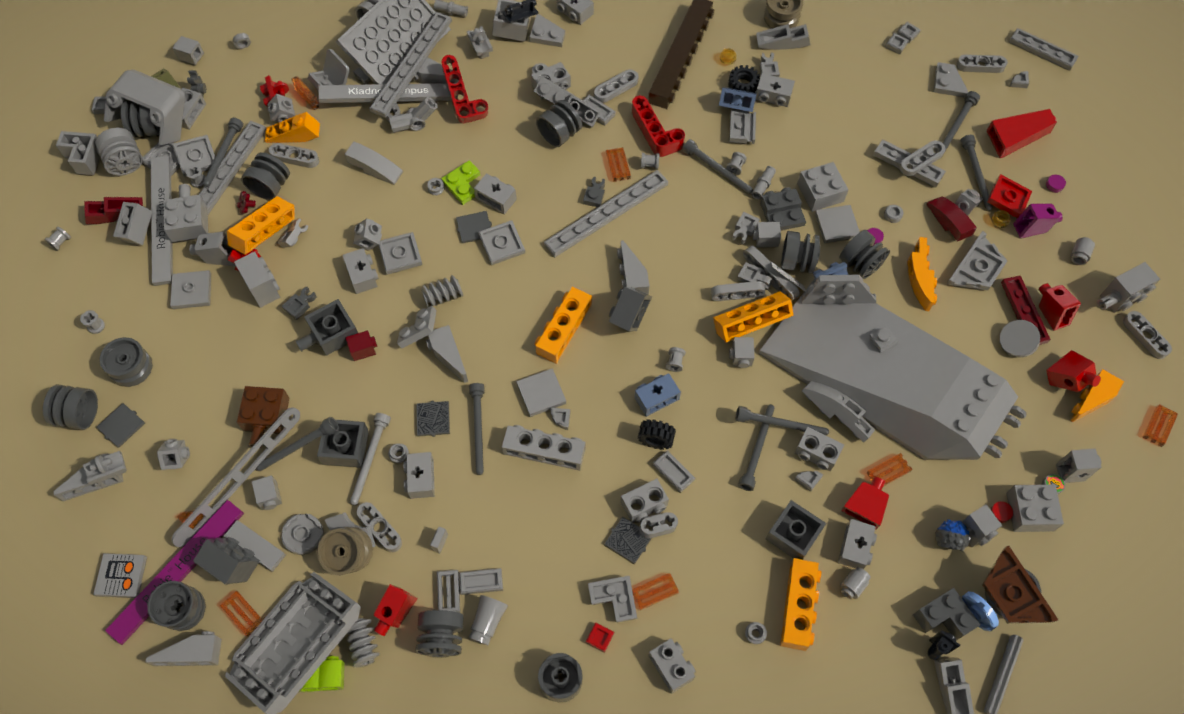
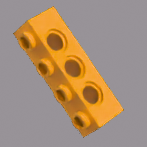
M276 196L227 230L228 245L246 255L295 219L294 205Z
M572 287L569 292L564 294L562 304L554 310V317L546 323L542 336H538L534 346H536L537 355L554 363L558 362L592 306V295L575 287ZM564 322L566 325L561 326L559 323ZM552 337L558 338L557 340H554V341L550 340V338H552Z
M779 291L715 316L713 320L716 333L725 342L733 340L734 337L749 334L792 317L794 314L791 299Z
M793 558L790 563L780 642L782 647L806 651L810 645H813L814 633L811 632L812 624H815L817 612L814 611V603L817 604L819 598L816 584L821 579V570H818L819 563ZM799 580L807 581L809 588H803ZM797 601H804L806 603L807 608H799L797 605ZM800 621L804 625V630H798L794 622Z

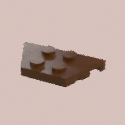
M1010 546L1005 547L982 583V586L1006 623H1053L1058 621L1059 619Z

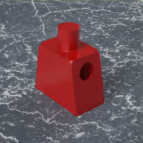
M1048 283L1040 286L1038 290L1043 296L1039 303V308L1053 331L1071 325L1081 305L1080 301L1063 285L1051 288Z
M1073 350L1046 370L1049 385L1075 392L1081 391L1088 384L1096 387L1101 381V377L1096 374L1095 363Z
M874 477L871 484L862 482L841 511L863 523L875 526L877 530L882 523L889 499V494L882 491L885 481L879 477Z
M390 584L374 613V616L380 619L374 631L385 637L391 626L399 628L418 598L402 588Z

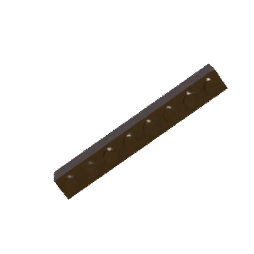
M692 1L649 91V104L668 109L670 103L673 104L676 95L675 91H679L681 79H684L687 73L686 68L687 66L690 67L693 59L692 55L697 52L698 42H702L703 31H707L709 19L713 18L715 9H712L713 1Z

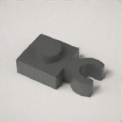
M189 70L190 77H187V81L191 84L190 90L201 93L203 97L207 90L206 84L203 83L196 70Z
M596 177L592 178V187L587 186L583 199L584 205L601 206L605 194L603 189L605 187V179H602V182L597 184Z
M304 287L300 296L294 294L282 305V308L297 320L310 308L308 302L314 301L317 296L315 292L307 295L310 290L308 287Z

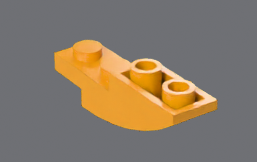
M919 237L915 245V252L911 253L907 261L908 275L919 303L925 311H930L937 302V294H934L937 278L934 277V270H929L930 262L927 261V256L929 255L930 246L927 245V238Z

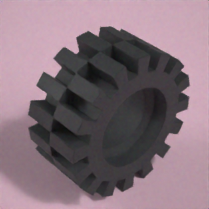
M740 65L739 68L735 67L734 70L732 69L728 87L755 93L757 92L760 75L757 74V70L753 71V67L749 69L748 65L743 68V65ZM745 79L748 80L750 83L744 84L739 82L738 80Z
M650 419L643 420L637 439L643 445L647 444V447L650 448L652 446L654 449H669L673 446L676 429L672 425L669 426V423H663L660 420L659 422L655 419L652 421Z

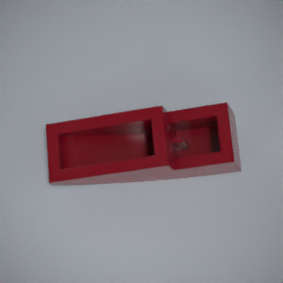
M941 196L926 203L944 231L949 230L957 242L973 236L977 227L964 211L952 201Z
M104 197V201H84L86 224L117 222L123 202L137 203L143 206V197Z

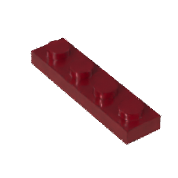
M1021 275L1003 279L1001 284L1017 319L1029 321L1038 328L1040 333L1039 345L1048 343L1051 339Z

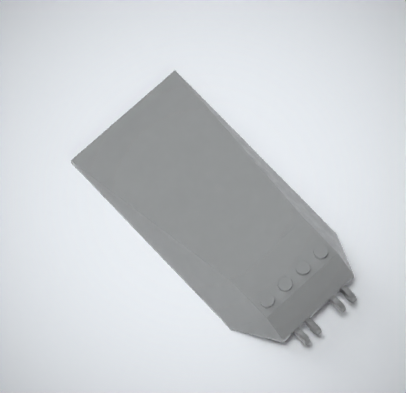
M815 280L811 282V284L806 289V292L804 291V295H807V293L809 292V287L815 283ZM802 294L792 307L794 316L782 320L760 349V355L808 385L811 381L821 383L851 398L866 411L862 417L872 427L925 461L926 459L978 460L983 452L994 458H1000L1002 456L1001 450L988 444L991 442L1002 449L1007 448L1008 442L1002 437L996 436L995 433L1002 422L1011 425L1013 428H1019L1021 422L1014 416L1023 419L1027 413L1019 406H1014L1018 396L1006 379L876 303L802 304ZM887 326L897 338L898 344L880 353L870 340V334Z

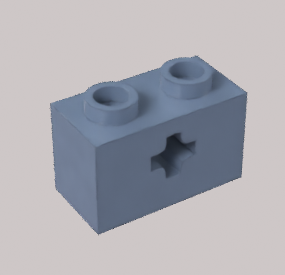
M723 87L719 106L753 112L757 93Z
M668 373L664 376H657L649 384L644 383L638 386L635 390V400L647 417L680 400L681 391Z

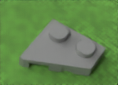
M937 63L934 93L965 97L968 90L955 65Z

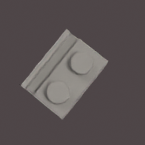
M731 110L729 142H752L754 144L756 112L748 113V111Z

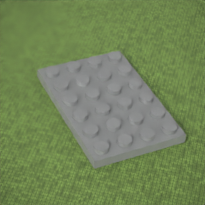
M379 0L336 43L375 84H387L436 12L425 0ZM449 27L446 29V31L443 33L440 39H442L451 30Z

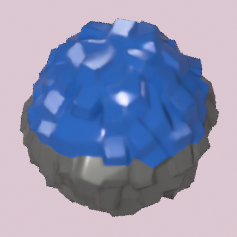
M949 519L943 521L935 532L939 547L964 551L968 547L971 537L962 521H952Z

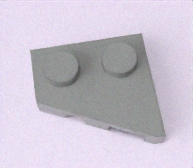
M536 14L530 34V42L562 47L565 30L543 16Z

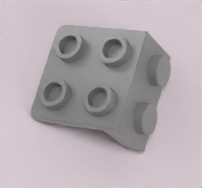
M328 49L323 71L309 73L308 80L318 91L319 85H346L349 67L332 49Z

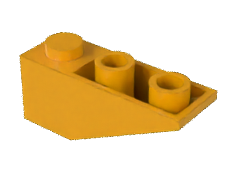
M304 112L266 127L264 142L310 141L319 137L320 123L310 114Z
M1102 369L1097 374L1101 377L1099 385L1096 387L1090 385L1088 389L1085 388L1079 397L1082 400L1080 403H1076L1071 412L1074 415L1070 421L1074 422L1108 404L1117 396L1124 381Z

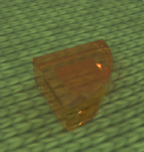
M194 511L183 512L177 518L184 523ZM200 513L189 527L194 529L204 518V515Z

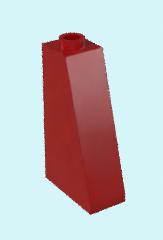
M1046 109L992 120L987 133L999 158H1004L1051 133L1057 121L1051 110Z

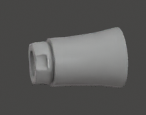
M480 595L469 639L489 645L490 639L493 638L498 623L508 605L493 598Z

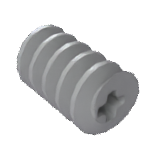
M453 275L450 276V282L447 278H443V284L437 280L436 287L432 283H429V289L422 285V294L427 308L429 303L436 306V300L443 304V298L449 302L450 295L454 299H457V293L463 297L459 281Z
M358 619L346 633L350 635L347 641L351 643L349 646L350 651L354 652L351 658L356 660L353 663L355 668L370 665L375 662L374 658L379 656V652H372L373 649L378 647L377 644H370L372 640L376 639L375 636L368 635L374 629L373 627H366V625L372 622L371 619Z

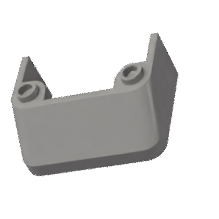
M125 71L106 94L104 121L109 122L121 119V105L123 101L130 100L150 109V120L154 125L160 127V145L179 141L185 102L184 92L178 87L139 71Z

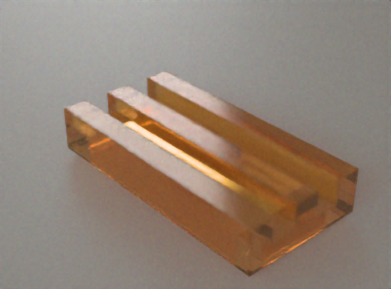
M297 76L292 78L291 80L298 94L314 111L318 109L319 103L312 91Z
M623 147L606 150L613 182H616L617 179H620V181L624 180V178H627V180L631 179ZM619 152L621 155L625 173H622L619 158L617 155V153ZM611 154L614 155L618 174H616Z
M1160 404L1156 406L1143 438H1150L1151 442L1159 443L1158 446L1160 447L1164 446L1178 413ZM1161 411H1163V413H1162V415H1161V418H1160V420H1159V422H1158V425H1157V427H1156V429H1155V431H1154V434H1152V431H1153L1154 426H1155V424H1156V422H1157V419H1158V417H1159ZM1169 414L1171 416L1165 427L1162 437L1160 438L1158 437L1159 433L1163 427L1167 415Z
M899 453L868 470L867 475L873 480L874 477L882 478L903 467L904 470L884 480V486L913 469L907 465L906 459L902 458V453ZM899 461L898 464L883 471L882 473L876 476L873 475L874 473L884 469L885 467L893 464L894 462Z
M670 573L632 589L640 610L679 594V590ZM666 580L670 582L641 596L639 595V592ZM671 587L673 589L644 603L642 602V600L649 598L655 594H658L662 591H665Z
M238 591L234 592L220 605L247 637L263 621ZM235 598H238L240 602L247 608V610L254 616V618L256 619L255 622H253L247 616V614L240 608V606L234 601ZM231 603L250 626L246 628L227 605Z

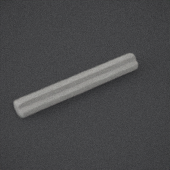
M1013 634L1010 636L984 708L986 714H997L1023 643V638Z

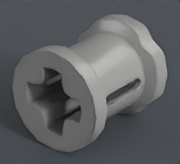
M734 152L732 160L727 164L726 169L736 176L740 175L741 167L746 163L747 157L743 153Z
M642 153L641 168L655 167V169H658L659 153L656 155Z
M189 166L186 169V174L191 179L192 186L202 188L206 176L202 174L200 166Z
M57 226L56 231L44 240L58 251L60 249L59 246L66 239H70L71 236Z
M86 311L80 317V321L84 326H87L88 331L92 334L100 333L105 328L104 321L98 317L95 311Z
M672 347L668 352L670 357L669 362L666 363V369L672 372H680L683 370L682 359L686 352L681 348Z

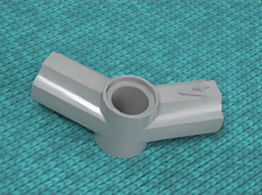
M427 97L417 107L410 108L406 114L389 117L392 131L397 132L410 128L414 131L422 130L425 127V120L438 108L437 103L432 98Z

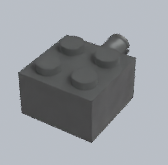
M337 299L304 316L311 329V333L296 340V343L301 352L316 343L317 345L320 344L327 356L347 345L346 337L357 334L358 331L340 300Z

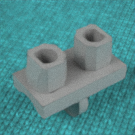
M483 27L476 28L474 31H467V36L477 56L480 59L488 57L489 52L493 51V47Z
M121 451L104 457L101 455L96 456L94 461L83 464L87 475V483L89 484L105 481L108 477L116 474L120 475L127 471Z

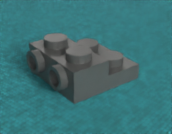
M786 187L781 192L774 193V191H768L762 196L760 205L767 222H780L781 231L805 226L806 220L801 209L802 202L797 189L791 190L790 187Z

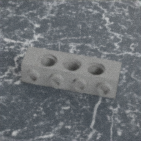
M519 425L507 427L502 445L504 455L579 471L581 470L586 449V442L580 438H565L557 433H552V435L546 434L538 429L527 430ZM529 440L530 443L527 445H522L521 441ZM548 444L549 447L547 449H541L540 445ZM561 448L569 449L567 453L559 452Z

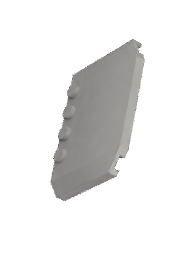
M315 572L310 574L311 578L303 583L298 581L288 590L235 652L232 658L234 665L230 674L228 672L225 674V677L265 714H277L286 708L358 620L361 606Z

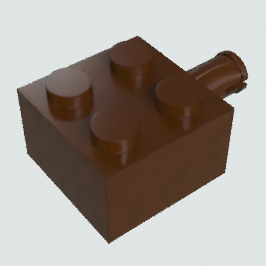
M245 386L237 424L243 431L252 432L248 444L250 447H253L288 409L290 398L284 389ZM281 424L273 433L280 434L284 426Z

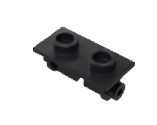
M536 0L522 1L521 5L520 3L507 5L502 14L509 23L539 14V12L535 9L537 5Z
M941 630L928 640L932 645L928 649L927 654L930 659L937 660L942 654L947 655L960 647V644L956 642V638L952 634Z

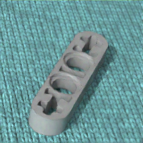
M750 246L744 250L743 255L748 263L763 269L762 274L772 278L770 283L778 292L781 291L789 297L791 302L799 296L800 293L797 287L788 278L774 269L772 263L756 247Z

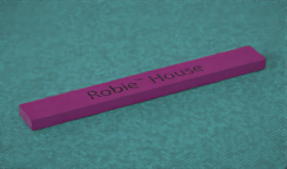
M227 500L105 631L119 644L123 645L149 617L148 601L156 587L164 582H181L197 565L193 560L205 540L216 539L217 537L222 538L244 513Z

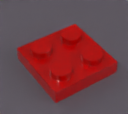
M1000 174L996 179L987 203L1018 218L1025 211L1032 191Z

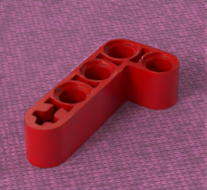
M453 55L444 56L442 58V70L458 121L460 123H469L486 118L488 115V103L484 99L469 101L456 58ZM448 63H450V65L452 66L451 72L449 66L447 65ZM452 79L459 80V82L456 84H453L450 81ZM462 95L464 98L457 100L455 96ZM482 106L485 108V110L479 112L476 110V108ZM461 111H467L469 114L467 116H461L459 113Z
M641 95L634 97L632 100V115L655 155L659 153V157H664L682 150L685 132L679 128L665 132L646 97Z

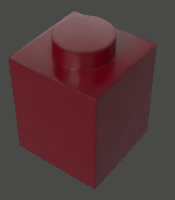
M368 330L346 337L350 354L354 361L376 355L374 349L378 347L374 336H370Z

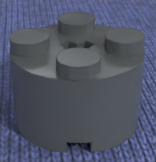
M556 653L545 659L538 672V681L543 694L549 700L559 703L570 701L576 697L581 690L583 682L580 664L573 657L565 653ZM560 673H562L563 677H566L563 679V682H559L556 679Z

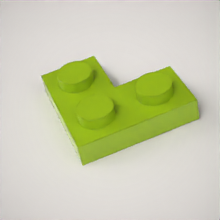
M469 160L442 177L441 180L458 201L464 205L475 197L474 189L469 183L480 176V171Z

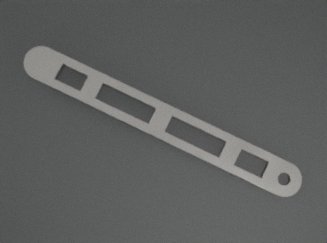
M294 407L288 408L175 531L172 536V543L176 547H183L295 426L300 419V411ZM282 424L285 428L273 440L270 436ZM262 444L267 447L244 473L239 471ZM231 479L236 481L213 508L208 506ZM202 513L204 518L194 529L190 528L189 525Z

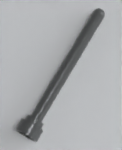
M969 91L965 96V105L942 142L945 145V151L970 108L977 105L980 100V95L977 92Z
M231 118L228 123L229 131L203 182L205 187L211 185L235 134L242 130L244 124L238 118Z
M966 135L961 138V145L968 151L985 209L989 211L992 210L993 206L987 203L989 193L974 149L976 140L974 135Z
M689 139L684 144L682 150L685 153L696 155L746 193L751 194L753 192L752 187L699 150L696 145L697 143L692 139Z
M482 383L469 385V394L473 398L475 466L477 475H482L484 472L481 398L485 393V387Z
M772 404L767 406L765 415L773 416L775 407ZM761 424L747 472L740 477L738 486L743 490H754L756 484L754 473L770 424Z
M738 406L735 420L744 423L745 421L752 420L800 431H806L807 427H810L826 436L829 434V429L752 413L751 410L743 406Z
M328 417L322 421L320 428L265 459L258 465L256 470L262 471L324 434L332 435L339 430L338 423L333 417Z

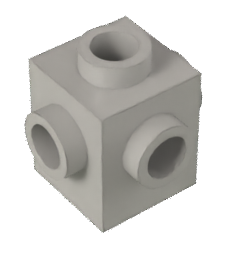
M276 94L268 103L270 120L279 123L294 117L295 111L292 99Z
M366 218L355 226L353 244L368 251L379 245L382 237V226Z
M168 439L157 451L161 470L182 468L190 456L185 440Z

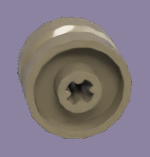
M767 0L764 12V19L767 25L771 28L788 24L790 28L796 27L800 20L803 0Z
M345 527L327 532L318 544L317 554L324 570L330 574L341 576L361 571L366 567L372 558L373 547L371 539L365 531L357 527Z

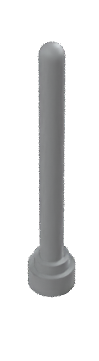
M376 413L373 420L375 430L350 500L352 505H357L382 431L386 426H389L391 417L386 414Z

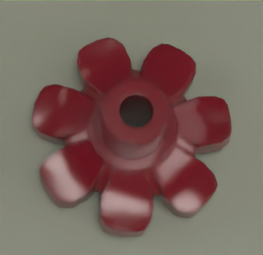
M246 191L240 192V202H237V208H239L241 214L247 213L248 207L255 208L256 201L249 200L250 194H247Z

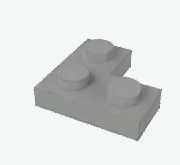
M433 306L419 310L416 315L415 324L409 328L405 327L399 332L397 344L401 349L433 333L436 309Z
M630 576L588 583L592 605L613 602L617 623L637 619Z

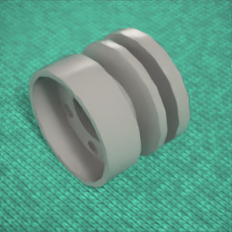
M110 128L99 134L95 140L96 149L107 172L112 175L121 176L128 175L140 168L143 157L133 135L127 129Z

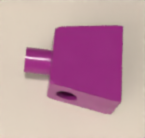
M1051 203L1030 204L1013 225L1021 239L1047 233L1056 223L1062 221L1063 216L1061 212L1056 211Z

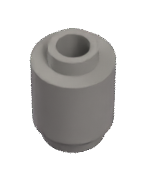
M1087 237L1077 239L1071 253V261L1077 265H1085L1091 258L1095 243Z
M860 567L851 570L840 585L841 593L848 599H858L869 585L870 575Z

